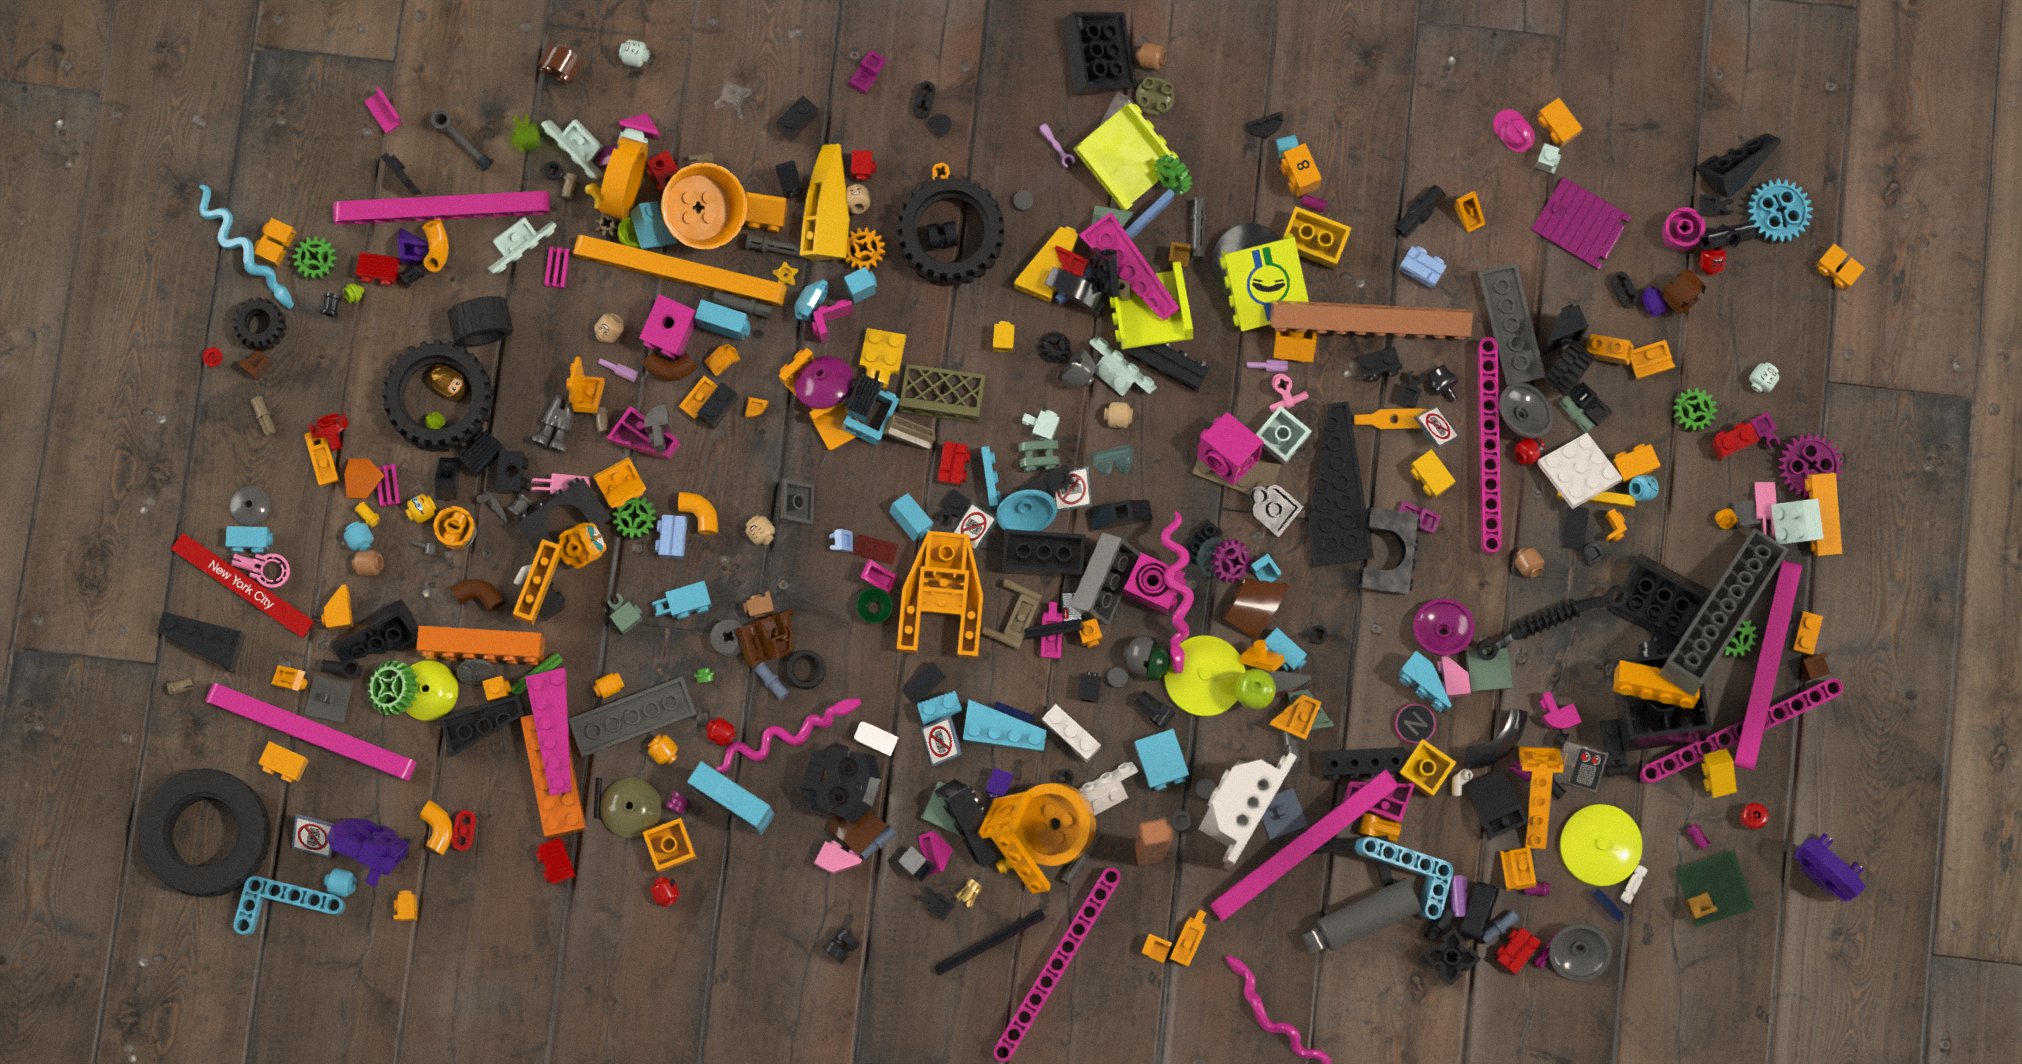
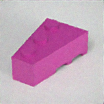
M630 406L606 438L608 443L669 461L680 447V441L670 433H664L666 453L658 454L656 448H652L650 436L647 435L644 428L645 416Z
M1350 782L1343 801L1368 782ZM1398 783L1399 786L1372 806L1366 813L1400 824L1415 783Z

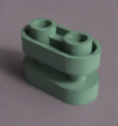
M1033 441L1018 444L1019 453L1025 454V458L1019 460L1020 469H1024V472H1035L1036 469L1044 468V471H1052L1060 466V458L1053 456V451L1059 450L1058 441ZM1045 452V457H1033V453Z

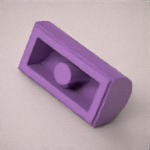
M1463 875L1452 876L1449 886L1451 911L1454 913L1452 918H1465L1469 907L1467 877Z

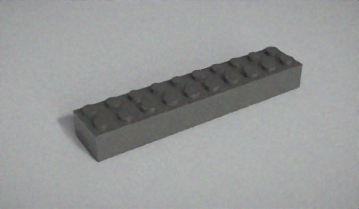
M1754 528L1659 675L1694 697L1789 549Z

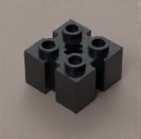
M1455 928L1439 940L1442 943L1440 947L1435 944L1421 956L1431 969L1436 966L1441 971L1437 976L1447 987H1450L1463 976L1460 972L1461 969L1464 968L1467 972L1481 960L1471 947L1468 949L1464 948L1461 944L1464 939ZM1447 953H1448L1449 955H1451V954H1454V955H1455V958H1454L1455 962H1454V963H1453L1452 961H1450V962L1447 961V959H1446V958H1447V956H1446Z

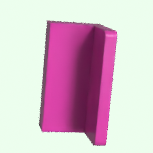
M378 86L375 88L377 93L364 102L387 135L403 125V123Z

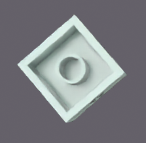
M1280 405L1256 435L1264 441L1262 448L1285 466L1308 439L1311 430Z
M1818 498L1771 504L1775 537L1778 543L1786 544L1824 539Z

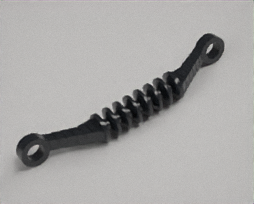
M1613 585L1608 589L1606 595L1574 601L1571 598L1569 599V606L1565 602L1561 603L1562 609L1554 605L1555 612H1552L1550 608H1547V615L1540 611L1539 619L1533 614L1532 622L1527 617L1524 618L1525 625L1520 620L1516 621V626L1495 641L1490 639L1481 640L1476 647L1477 654L1483 660H1492L1500 649L1521 637L1523 640L1527 639V632L1531 636H1535L1534 629L1542 633V626L1546 630L1550 629L1549 623L1557 627L1556 620H1559L1561 624H1564V617L1571 621L1572 613L1578 618L1581 612L1594 607L1609 604L1622 606L1628 599V592L1620 585ZM1616 591H1621V598L1616 601L1613 600V594ZM1486 645H1491V652L1486 655L1483 654V648Z

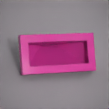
M647 113L620 120L619 126L621 130L631 128L644 132L646 137L657 140L660 138L657 128Z
M868 559L860 578L875 587L885 590L888 594H890L898 577Z
M935 831L918 836L922 855L935 866L928 876L944 871L953 848Z

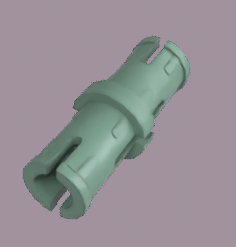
M1566 396L1559 403L1570 416L1569 419L1575 421L1584 433L1589 432L1595 426L1583 413L1584 410L1579 408L1569 396Z

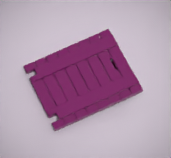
M1563 177L1531 230L1600 270L1603 264L1597 261L1598 258L1601 257L1604 260L1608 258L1626 228L1620 224L1621 220L1629 223L1632 217Z

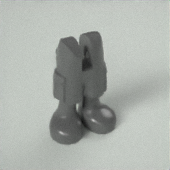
M557 394L542 420V423L545 425L544 430L541 434H533L530 441L539 447L547 449L553 429L557 428L556 435L551 441L549 449L556 453L565 454L567 446L564 444L565 433L571 430L574 422V412L569 399L565 409H561L565 396Z

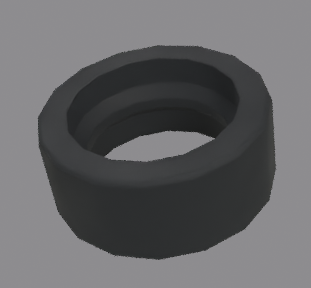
M801 650L791 656L787 665V673L790 681L796 687L809 690L822 683L825 678L826 668L824 660L818 653L812 650ZM811 658L817 663L818 674L813 680L802 681L795 675V665L800 659Z

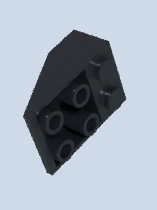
M1502 769L1464 784L1488 841L1524 827L1529 823Z

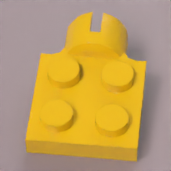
M867 328L859 367L866 369L868 377L882 382L881 389H884L888 386L890 375L899 374L906 335Z

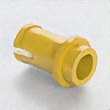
M361 502L355 508V511L366 521L365 524L367 526L374 527L379 523L378 513L375 514L365 502Z
M1006 857L1002 860L998 859V862L995 863L1000 874L1003 872L1006 874L1007 870L1013 868Z

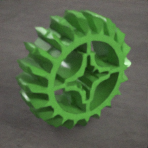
M386 661L385 664H379V669H373L375 675L369 676L372 681L367 684L370 690L366 692L368 695H371L368 700L373 703L372 707L378 709L380 713L389 716L400 715L401 712H407V707H413L411 701L417 700L414 695L419 692L416 686L420 684L418 681H415L418 676L413 673L414 669L408 667L406 663H400V661ZM398 673L396 676H393L391 679L389 678L392 674ZM397 698V700H395L394 702L390 704L388 703L390 700Z

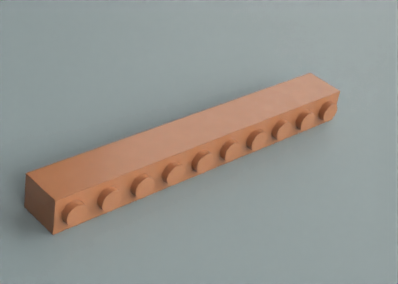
M1272 300L1270 325L1276 331H1287V328H1292L1297 332H1307V329H1315L1317 333L1335 330L1334 333L1346 334L1347 331H1354V334L1366 335V332H1374V335L1385 336L1386 333H1394V336L1404 337L1406 334H1414L1415 337L1433 335L1435 338H1445L1448 335L1453 336L1455 339H1465V336L1471 337L1473 312L1470 309Z
M1166 819L1140 824L1134 846L1138 866L1163 862L1173 836L1171 824H1166Z

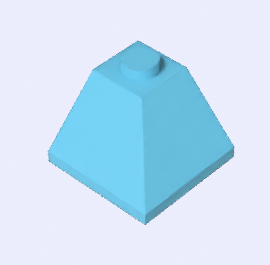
M660 202L640 203L630 212L641 249L678 243L664 223Z

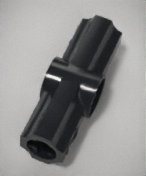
M1434 184L1421 199H1417L1410 206L1406 215L1394 226L1396 232L1401 237L1407 239L1420 224L1423 225L1434 212L1433 210L1446 198L1447 195L1444 190Z
M1751 222L1731 227L1720 225L1715 231L1706 232L1701 235L1699 242L1705 251L1725 246L1733 249L1739 243L1755 238L1757 231Z

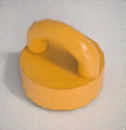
M1723 509L1715 515V520L1720 528L1729 529L1736 524L1737 516L1732 509Z

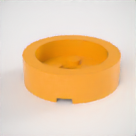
M622 136L617 143L620 146L618 149H613L606 168L600 193L604 199L599 202V211L602 214L625 220L632 211L641 187L647 162L648 146L647 143Z
M1063 783L1041 784L1029 789L1027 792L1031 799L1016 832L1013 833L1034 862L1046 866H1055L1075 861L1089 849L1096 833V818L1088 798L1077 788ZM1057 818L1061 824L1057 830H1054L1051 826V820Z

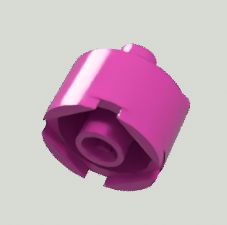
M1687 207L1678 208L1673 211L1662 227V237L1665 245L1678 252H1687L1694 249L1699 243L1700 236L1705 233L1704 219L1701 218L1697 211Z

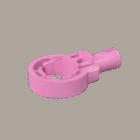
M235 553L233 557L235 560L232 561L231 566L251 571L249 577L257 579L266 588H279L289 579L290 567L287 560L281 555L272 553L262 556L256 554L255 558L257 559H251ZM275 558H278L285 563L287 569L284 570L283 565H280L282 574L276 581L283 580L278 584H267V582L274 583V581L264 576V567L270 562L280 564L278 560H275ZM256 565L261 566V569L255 568Z

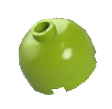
M1261 669L1245 671L1239 676L1235 685L1237 700L1243 707L1250 710L1266 708L1272 703L1276 695L1274 679L1269 673Z

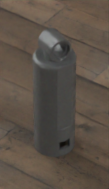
M1404 878L1318 918V927L1302 933L1301 936L1309 954L1327 946L1330 951H1335L1391 924L1406 919L1413 914L1419 913L1421 908L1410 883Z

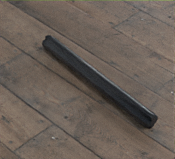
M1039 909L934 966L937 974L942 975L1043 921L1045 915Z

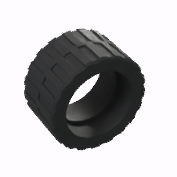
M484 296L454 305L447 312L454 344L459 347L487 345L502 340L513 332L507 301L501 296Z

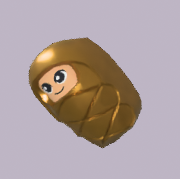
M441 364L434 365L427 376L428 385L440 396L452 402L462 399L469 388L468 381L460 373Z

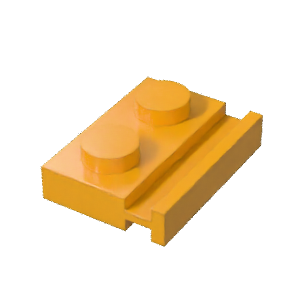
M1666 340L1634 349L1630 359L1636 380L1675 368Z
M1530 847L1510 850V852L1501 851L1507 891L1515 888L1518 890L1537 887Z

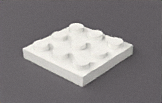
M1588 433L1544 456L1537 462L1538 466L1572 509L1622 481L1621 475Z

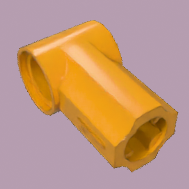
M1363 813L1358 834L1367 837L1387 835L1390 841L1397 842L1401 824L1382 820L1380 817L1372 814Z

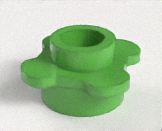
M710 668L698 669V673H695L694 677H697L698 683L714 680L713 674L715 672L714 670L710 671Z

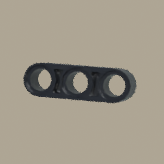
M1480 881L1477 882L1461 927L1460 934L1462 937L1480 942L1483 940L1498 898V886Z

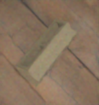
M893 414L885 422L882 433L924 450L931 449L932 443L936 440L935 430Z

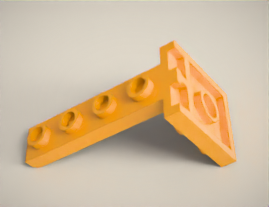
M1519 746L1518 756L1522 771H1532L1527 815L1529 823L1526 826L1525 848L1546 849L1553 773H1563L1564 763L1559 748Z
M1028 792L994 798L978 832L982 839L988 837L993 839L1032 894L1049 891V881L1013 833L1016 832L1031 796Z

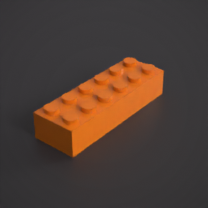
M419 626L417 651L428 660H437V657H444L447 661H457V658H464L465 661L482 659L492 664L498 663L499 660L506 661V664L510 665L526 662L528 666H538V663L544 662L545 638L541 633Z
M534 716L520 717L544 836L550 839L586 831L587 827L571 749L572 792L551 796Z

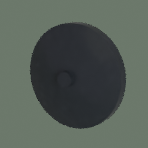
M1254 223L1241 224L1228 230L1217 242L1211 260L1213 278L1219 289L1226 296H1231L1230 288H1226L1224 277L1227 276L1226 269H1222L1220 258L1223 257L1222 251L1227 253L1282 240L1281 236L1269 227Z

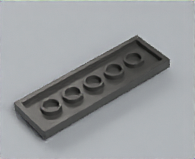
M1514 263L1478 271L1493 338L1498 345V358L1505 386L1508 387L1514 383H1528L1545 379L1546 376L1518 264Z
M682 676L572 717L568 721L580 754L584 758L696 716L697 713Z

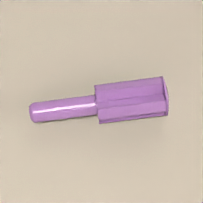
M603 359L598 361V364L614 370L616 375L634 382L637 378L638 371L622 364L615 365Z
M1267 360V363L1247 362L1246 367L1263 368L1267 372H1287L1288 361Z

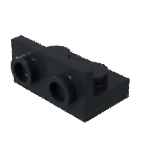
M1395 347L1356 357L1362 381L1374 382L1384 375L1393 377L1398 375L1399 371L1403 368Z

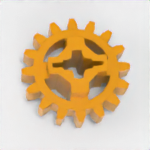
M858 228V233L855 234L851 231V238L848 237L847 258L845 261L847 264L852 262V269L859 266V270L866 267L870 271L871 265L877 268L876 262L883 261L880 255H885V250L882 249L885 247V243L880 242L882 240L881 235L875 237V230L869 233L868 228L864 232ZM873 242L877 246V252L872 249ZM851 247L853 248V250L856 251L854 257L851 255L850 252ZM867 247V251L860 252V248Z

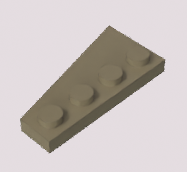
M1198 458L1192 475L1249 496L1254 487L1262 486L1267 488L1270 485H1274L1282 464L1258 462L1232 486Z

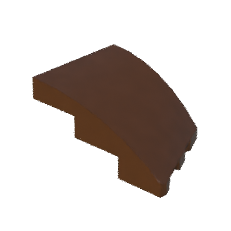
M1245 578L1233 593L1235 601L1223 616L1226 620L1257 639L1276 612L1289 586L1286 583L1278 584Z
M793 608L761 618L736 629L747 667H753L767 660L778 659L792 652L793 628H791V615L794 614Z
M839 794L837 801H841L843 796ZM870 810L854 825L832 815L828 831L842 844L845 843L860 856L887 825Z

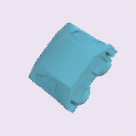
M820 280L804 287L794 305L797 319L802 322L804 320L811 322L814 319L813 312L818 308V304L821 305L828 294L827 289L829 286L827 281Z

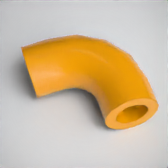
M435 219L427 222L422 227L429 244V252L424 258V266L431 272H438L442 269L447 261L449 252L445 228L440 219Z
M679 492L678 512L693 513L697 517L699 534H717V512L711 502L698 494Z
M429 800L421 811L419 818L428 822L432 827V835L426 846L443 856L452 839L453 825L448 813L439 805Z

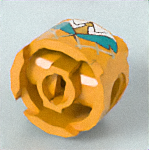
M451 506L441 510L435 517L433 525L435 535L447 548L464 550L475 539L477 525L470 513L462 507Z
M594 523L577 524L559 536L560 543L558 545L563 550L562 560L567 565H573V568L576 569L596 561L606 551V544Z

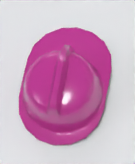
M1509 109L1503 110L1495 116L1493 121L1494 130L1510 150L1525 152L1531 148L1535 140V134L1530 124L1520 113Z

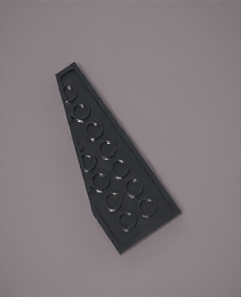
M1349 401L1328 404L1307 528L1314 568L1374 559L1370 529H1364L1367 510Z

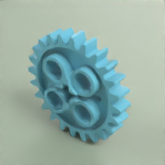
M1777 179L1775 184L1772 180H1769L1768 187L1763 183L1760 186L1761 190L1756 188L1754 191L1756 195H1751L1750 197L1753 202H1749L1747 206L1752 209L1748 210L1747 214L1752 215L1748 222H1755L1754 228L1759 229L1757 235L1759 236L1764 233V240L1769 236L1772 237V243L1777 238L1780 244L1783 243L1784 238L1788 242L1792 240V236L1797 239L1799 233L1803 234L1805 232L1803 227L1808 228L1810 225L1807 221L1812 219V216L1807 214L1813 210V208L1807 207L1811 203V200H1805L1808 194L1800 193L1802 187L1795 189V182L1789 186L1787 179L1783 184H1781L1780 179ZM1781 196H1788L1790 203L1784 202ZM1763 201L1770 202L1772 208H1765ZM1777 208H1778L1780 211L1783 210L1782 215H1781V212H1776ZM1788 214H1794L1797 221H1791L1788 218ZM1769 220L1777 221L1778 226H1771Z

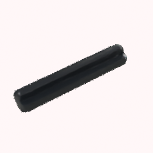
M1080 619L1026 628L1024 630L1025 638L1035 639L1080 631L1083 629V623Z

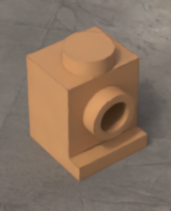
M769 591L765 592L766 596L762 597V594L754 595L746 603H743L745 614H750L751 619L775 614Z

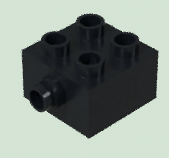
M1651 640L1638 645L1639 653L1637 658L1623 659L1622 661L1662 669L1672 653L1666 654L1665 649H1662L1660 641ZM1616 660L1610 674L1612 686H1614V671L1620 660ZM1704 683L1700 687L1699 699L1694 708H1683L1679 705L1665 704L1660 701L1614 692L1625 752L1706 741L1712 730Z

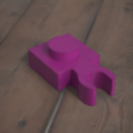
M1768 412L1749 421V423H1752L1759 439L1765 438V445L1769 450L1772 448L1770 440H1774L1777 446L1780 444L1779 438L1773 434L1777 427Z

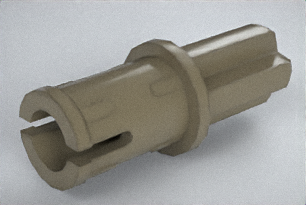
M263 397L253 398L250 402L253 405L257 415L256 420L260 422L264 435H273L276 433V429L270 417L271 412H268Z

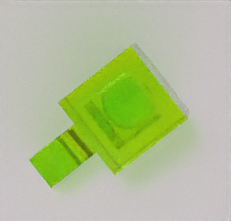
M524 113L525 120L523 122L518 121L517 115L514 116V122L518 127L513 128L514 134L511 135L513 147L517 146L519 152L542 147L538 126L536 123L529 124L530 119L527 113Z

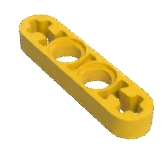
M1557 491V498L1565 500L1559 493V491ZM1602 492L1585 503L1635 508L1636 500L1632 495Z

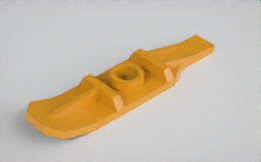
M1417 408L1380 409L1370 415H1354V425H1373L1380 430L1427 429L1419 417L1431 410ZM1395 416L1397 417L1398 422L1392 423L1390 421V418Z

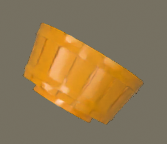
M712 163L691 164L674 174L664 189L661 199V212L664 223L677 240L689 247L714 249L720 245L723 246L739 233L741 226L745 222L747 212L745 191L742 185H740L739 180L724 167L716 166V164ZM696 202H700V205L704 206V210H701L699 214L696 210H693Z

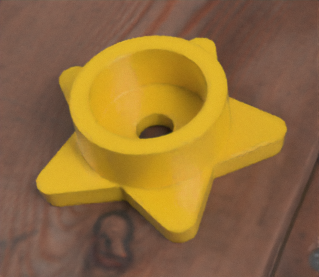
M783 262L782 267L774 270L773 274L778 277V283L795 285L794 276L799 270L791 268L787 262Z

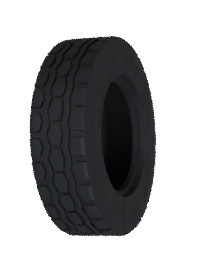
M193 769L168 779L151 795L152 798L148 800L144 808L145 811L141 816V827H139V838L141 839L139 842L141 852H143V857L150 870L169 887L196 897L222 896L242 887L246 880L254 876L255 872H258L263 865L262 862L266 859L269 851L267 849L271 841L269 815L259 795L244 781L232 774L217 769ZM216 800L223 802L231 809L237 821L238 833L233 849L224 859L213 865L193 866L186 863L178 854L173 840L174 826L178 817L187 807L198 801Z

